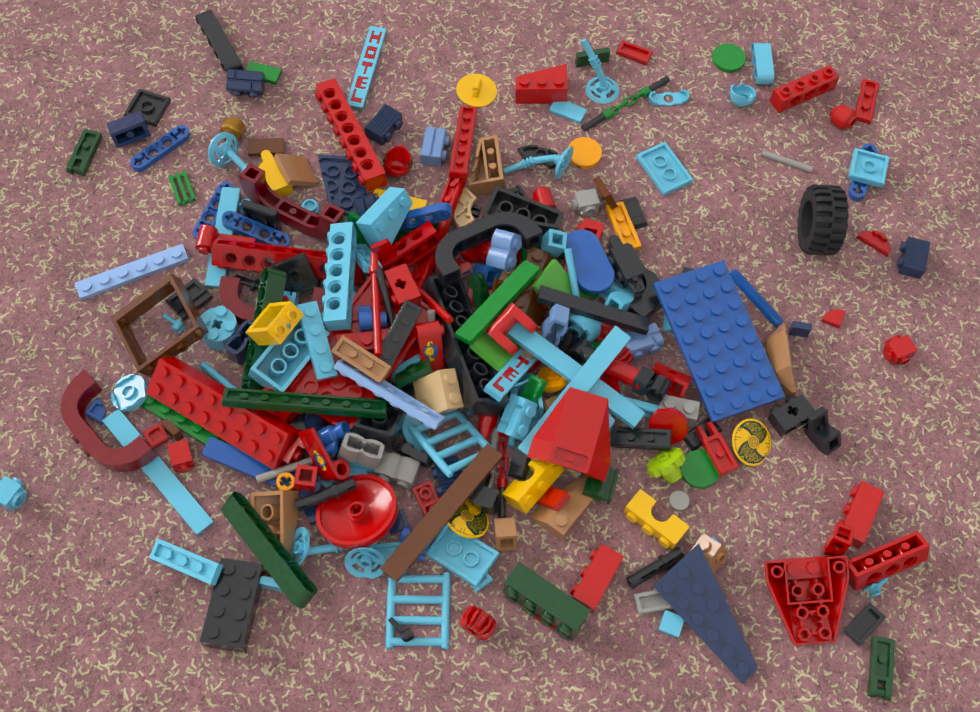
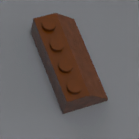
M533 247L530 249L526 261L540 267V273L512 303L538 326H541L547 308L537 302L538 294L531 286L554 258L549 252Z

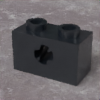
M803 394L797 398L792 396L785 402L786 404L782 406L776 405L770 410V415L767 419L780 437L807 423V416L815 411Z

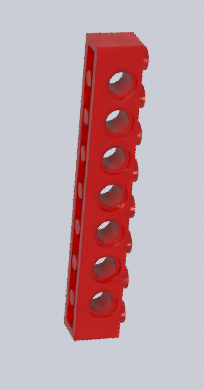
M333 78L316 84L317 92H315V97L318 102H321L320 105L323 113H327L326 117L329 125H333L335 137L339 136V144L342 149L345 148V155L347 160L352 162L353 172L358 173L357 177L360 185H364L367 192L386 186V173L336 79Z
M216 238L212 243L211 265L221 269L229 267L236 268L238 271L254 270L256 273H262L265 267L270 268L275 263L305 252L318 280L326 279L327 276L322 265L328 263L326 251ZM229 253L235 254L236 258L230 257ZM251 255L255 260H250L247 256ZM266 258L273 259L274 263L268 262ZM355 261L354 285L362 283L364 272Z

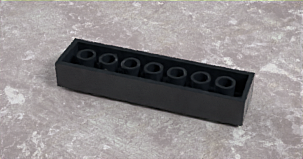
M429 275L421 288L454 318V321L448 324L440 315L435 313V321L438 320L444 326L445 334L442 335L443 355L448 369L455 368L465 415H499L510 402L507 394L498 402L483 391L485 386L498 372L469 347V344L455 336V332L475 312L462 278L460 281L444 288L437 276Z

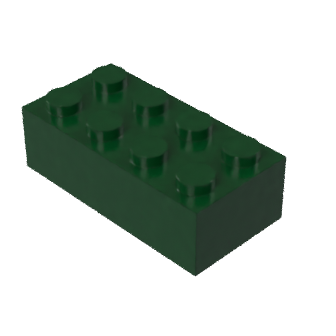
M520 562L517 563L504 582L503 593L509 602L513 604L517 602L522 605V610L528 615L532 616L535 614L541 617L539 621L548 628L551 625L558 630L557 634L565 640L569 638L573 641L590 613L588 608Z

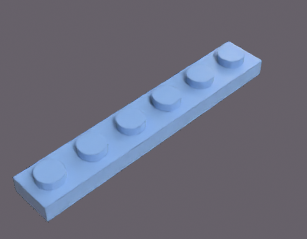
M183 244L75 282V286L82 301L188 262L189 258Z
M340 359L336 362L334 368L341 375L349 377L356 381L359 386L371 390L375 396L389 401L393 407L402 409L408 416L423 422L426 427L435 430L443 423L445 419L443 415L384 380L382 384H379L344 360Z

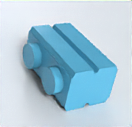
M511 393L510 402L506 405L497 431L523 441L528 434L529 425L536 414L538 404Z

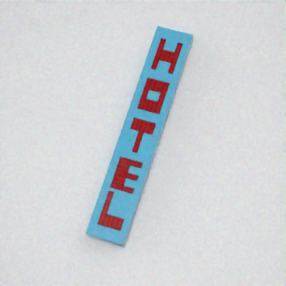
M370 26L347 99L351 109L362 111L364 109L387 33L386 28Z
M521 348L485 386L483 391L500 402L538 359L525 358Z

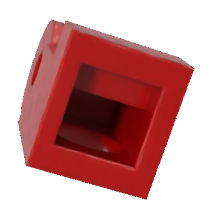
M837 522L825 542L822 554L829 556L844 555L851 546L855 529Z

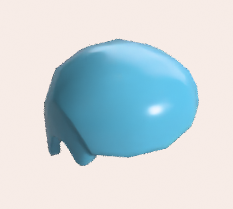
M740 83L737 87L733 84L730 88V99L736 106L745 107L753 104L756 99V92L754 88Z

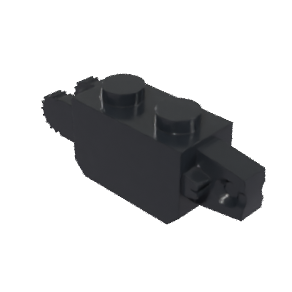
M615 234L610 235L609 243L607 244V249H609L607 258L615 271L616 280L619 283L621 282L623 288L628 287L634 296L644 293L645 287L642 277L645 268L633 245L629 243L623 244L621 239H619L620 237Z

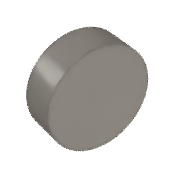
M683 491L673 492L669 497V506L677 512L687 509L690 502L688 495Z

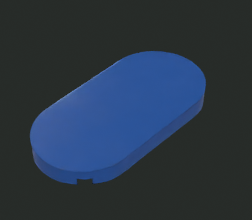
M587 230L570 232L567 235L566 248H572L579 287L585 292H591V294H602L608 291L614 281V270L599 239L595 234Z

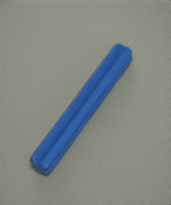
M737 269L730 272L734 283L774 327H779L783 323V319Z

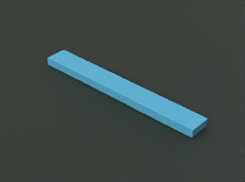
M519 322L507 333L510 339L568 382H571L583 367L537 332L531 334ZM600 379L588 391V393L607 398L609 412L632 429L635 428L645 414L644 411Z
M615 325L517 449L527 456L533 437L569 387L588 392L631 337Z
M119 409L102 420L123 447L140 435ZM159 456L141 468L197 536L214 524L213 520Z

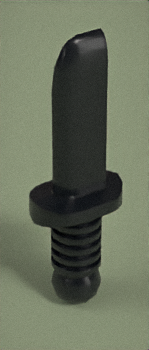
M238 274L235 275L236 278L241 279L243 285L251 287L250 291L254 292L259 289L260 280L256 279L254 281Z

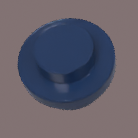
M308 413L305 416L304 425L307 429L314 428L315 430H320L324 425V420L317 414Z

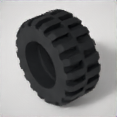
M813 184L807 187L803 193L798 211L797 232L799 247L807 255L833 256L841 250L844 244L846 230L848 229L849 205L847 203V195H845L846 192L840 186Z

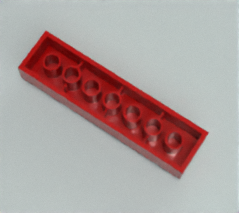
M174 356L159 358L146 394L274 470L286 465L287 462L283 461L282 458L289 447L296 441L299 429L266 410L222 407L224 385Z

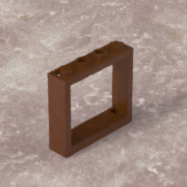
M169 273L110 317L137 372L147 376L154 373L159 358L175 357L185 352L190 345L201 340L209 332L181 278L172 273ZM176 291L194 326L149 360H146L129 325Z

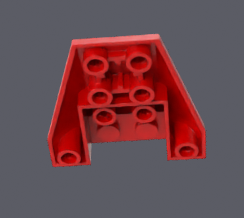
M569 387L533 437L527 458L542 463H552L583 473L586 477L605 482L611 463L608 399Z
M847 555L764 561L766 584L793 645L836 642L850 577Z

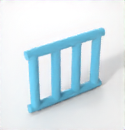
M459 409L443 415L445 417L443 423L457 418L461 423L460 425L428 439H425L421 432L431 428L426 427L423 423L408 427L413 437L448 478L452 477L454 472L467 467L478 453L450 466L445 463L444 458L477 443L482 448L486 444L490 445ZM466 430L472 435L471 438L440 452H436L432 445Z
M444 572L443 575H403L397 582L442 584V596L396 595V582L388 576L386 649H391L393 646H441V649L448 650L450 635V572ZM395 604H442L441 616H395ZM393 617L399 625H441V638L415 637L408 642H404L401 637H394V626L388 620Z

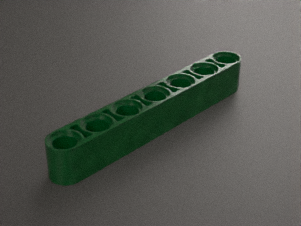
M269 267L263 269L253 322L269 303L282 302L286 283V273L284 271ZM251 337L249 339L240 389L263 390L265 387L248 376V373L269 345H258Z
M233 492L221 507L222 513L288 599L296 607L305 608L317 593V587L245 496L239 492Z

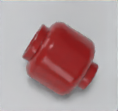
M844 104L838 107L835 106L830 112L831 124L841 130L852 128L857 120L855 110Z

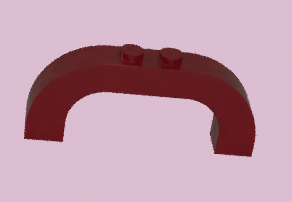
M250 163L239 175L241 187L251 202L278 210L280 222L310 237L327 239V233L330 232V224L342 223L344 221L345 210L331 203H328L320 214H316L281 197L268 185L265 171Z
M221 276L219 295L223 306L235 315L238 324L241 325L246 320L253 321L255 307L248 306L240 300L243 287L241 279ZM314 287L311 302L317 301L321 314L324 312L322 297L325 296L324 288Z
M83 370L69 383L61 401V414L65 424L72 432L70 437L77 444L81 443L83 445L81 450L88 458L92 456L101 465L110 470L129 472L149 464L158 455L140 435L125 447L113 449L107 447L89 425L85 417L86 407L103 389Z

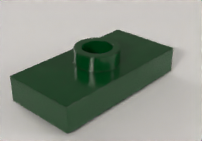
M609 47L593 50L595 55H598L601 63L609 62ZM586 51L576 53V67L592 66L588 61L589 57Z
M430 358L417 364H410L405 370L395 374L397 388L400 389L432 373L433 365Z

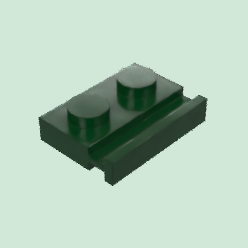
M609 466L605 482L587 477L582 495L598 501L603 500L607 502L606 504H610L620 469L614 470Z

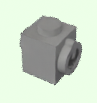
M595 188L583 189L574 193L571 205L573 211H577L578 216L581 215L588 218L593 217L599 212L600 201Z

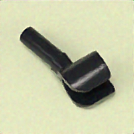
M393 617L388 620L397 629L404 642L415 638L410 627L403 630Z

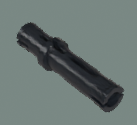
M353 477L337 484L334 482L325 489L295 499V504L298 511L301 512L330 499L341 498V495L357 490V485Z
M676 547L665 555H659L657 560L627 576L626 581L634 589L661 571L669 570L671 565L680 561L685 555L680 547Z

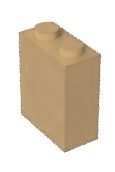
M455 368L438 370L413 382L416 399L441 415L464 407Z

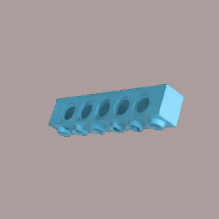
M353 222L330 224V232L327 233L329 247L326 248L328 263H325V273L327 276L323 282L325 296L322 297L324 312L321 313V318L328 331L351 329L357 231Z

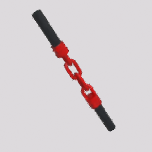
M505 408L500 413V421ZM498 431L500 454L503 455L502 460H505V469L501 467V461L498 463L499 478H497V489L502 497L498 506V518H506V499L502 493L508 487V478H506V471L508 469L506 445L508 444L509 435ZM501 437H505V442L501 441Z

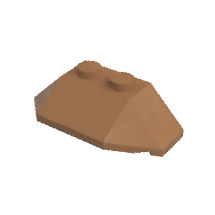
M782 323L765 341L763 348L785 397L789 399L795 396L796 386L786 323Z

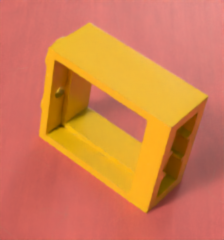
M291 301L269 303L245 333L258 345H281L304 314Z

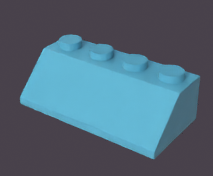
M300 321L281 345H269L250 368L248 376L263 387L273 391L284 392L311 358ZM325 330L326 336L328 337L330 333L327 330Z

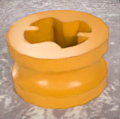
M288 472L281 473L276 479L278 489L291 491L294 488L295 479ZM282 478H285L286 480L290 479L292 481L289 482V487H286V485H280V483H282Z

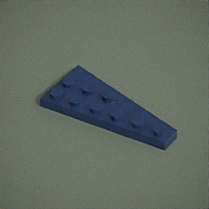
M318 154L328 203L345 210V218L342 223L348 222L350 212L357 214L354 199L358 196L366 195L367 191L364 185H360L357 177L358 173L353 172L352 162L348 161L346 156Z
M698 543L653 587L743 684L758 670V667Z

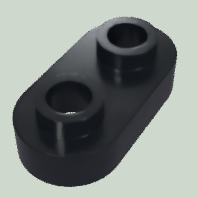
M398 442L395 448L398 454L419 461L422 467L430 469L434 462L425 450L418 451L410 442Z

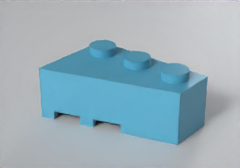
M389 187L356 222L370 247L372 244L387 238L391 244L393 243L413 204L405 188Z

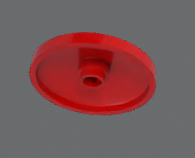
M357 474L336 482L337 484L353 477L357 490L341 495V498H333L318 504L316 510L317 526L329 543L343 549L367 547L379 541L390 531L397 518L398 501L394 490L384 479L370 474Z

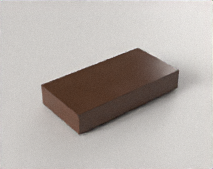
M284 138L248 139V156H261L260 154L264 150L270 151L272 156H275L276 153L284 154Z

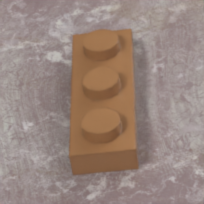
M343 335L331 351L379 384L383 383L392 370L390 365Z

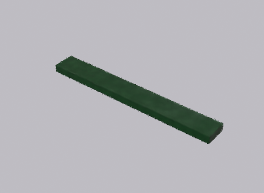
M225 387L222 407L386 419L387 400Z

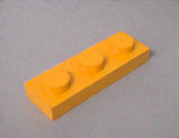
M624 202L616 203L618 207L611 210L609 205H606L605 210L615 234L620 237L619 239H621L623 244H632L635 251L640 250L642 245Z

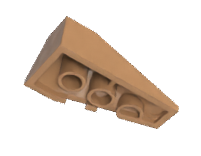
M585 474L560 489L568 492L571 497L559 511L538 505L529 517L561 542L594 500L582 495L587 478Z
M279 490L251 493V505L291 554L299 513L295 499H299V491Z

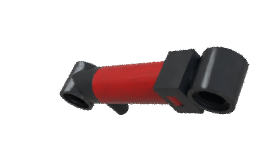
M578 338L568 350L567 355L580 365H584L596 348L592 347L588 340ZM617 358L612 361L603 373L631 386V391L642 397L646 394L648 399L653 402H661L671 388V382L665 376L656 375L654 377L655 371L644 366L641 369L636 368Z

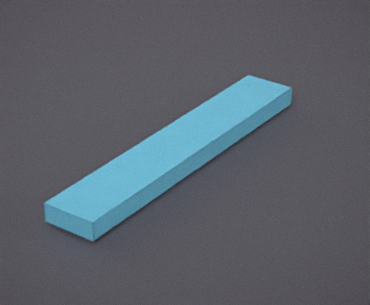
M222 187L215 228L218 229L219 233L234 235L232 230L226 229L222 225V215L227 211L238 213L241 195L240 188ZM233 217L227 219V223L233 221ZM210 254L205 287L219 288L221 276H227L228 268L221 269L211 265L212 254Z

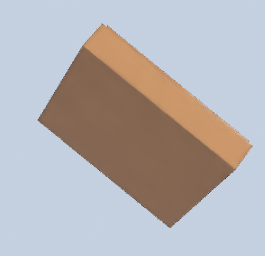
M276 153L273 157L288 185L315 187L319 184L305 156Z

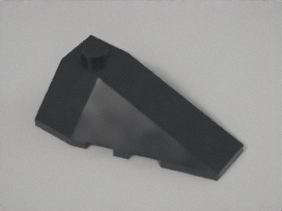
M413 382L400 388V390L413 397L415 392ZM387 401L386 419L358 417L354 424V430L364 439H373L385 445L384 451L392 453L405 420L406 412L400 408L393 407Z

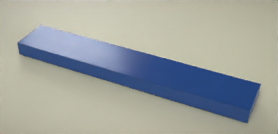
M211 436L201 453L205 458L255 479L256 475L273 470L235 446ZM290 472V474H292L295 479L296 472ZM277 477L264 481V483L278 488L276 484ZM282 478V483H280V485H286V487H289V482L292 481L290 479L286 480L285 478ZM316 481L315 492L319 491L322 483ZM299 491V498L307 496L311 493Z

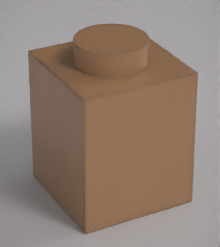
M515 517L494 519L496 551L517 550Z

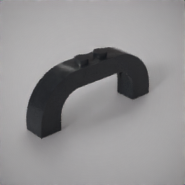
M512 212L494 213L477 219L450 232L439 242L435 253L437 277L444 288L460 281L461 268L454 260L455 257L468 249L491 240L496 229L521 235L522 246L526 251L542 244L543 231L530 218Z

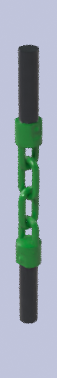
M669 77L661 78L650 86L640 89L637 95H630L625 98L620 105L612 106L601 112L599 116L581 126L582 130L585 132L600 122L610 119L618 114L619 109L622 107H629L635 104L639 97L645 98L654 90L670 82ZM633 97L635 101L628 104L627 100Z

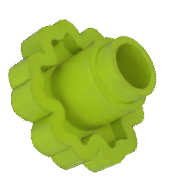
M677 447L672 448L670 451L664 450L659 452L646 464L649 475L654 478L662 475L663 479L668 483L678 481L682 477L680 466L686 460L685 454L681 448Z

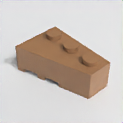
M498 135L482 137L479 139L475 155L476 159L472 167L471 179L468 183L469 190L475 196L491 194L496 186L506 189Z

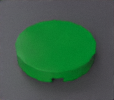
M721 44L715 48L712 54V62L716 65V68L727 73H733L742 69L746 61L744 51L734 44Z
M695 450L685 455L686 460L680 468L682 470V479L693 488L705 489L717 481L719 474L706 451Z

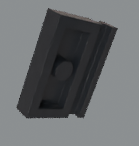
M196 278L185 285L197 310L213 299L212 294ZM176 292L165 300L166 304L183 321L189 318Z

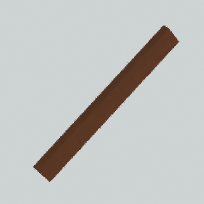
M486 444L380 568L381 571L397 583L501 461L503 455Z

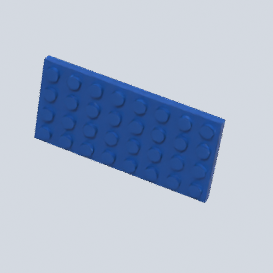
M724 260L653 284L712 423L785 398L784 392Z

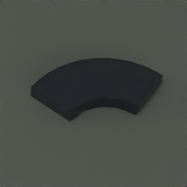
M527 145L517 148L518 153L525 160L530 156L538 157L558 154L550 148L546 149L538 147V145ZM553 162L541 163L549 170L556 167Z

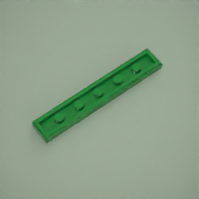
M524 260L455 332L456 338L472 345L540 273V267Z

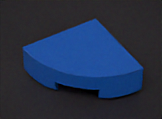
M96 398L85 412V415L102 424V420L106 416L103 403Z

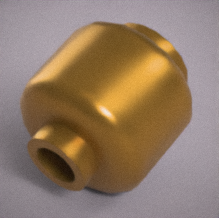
M230 116L221 125L220 133L229 132L239 142L245 133L246 127L242 120Z

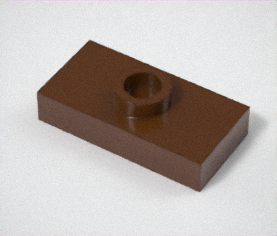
M598 176L593 179L599 190L597 194L601 201L606 200L611 210L618 207L601 178Z

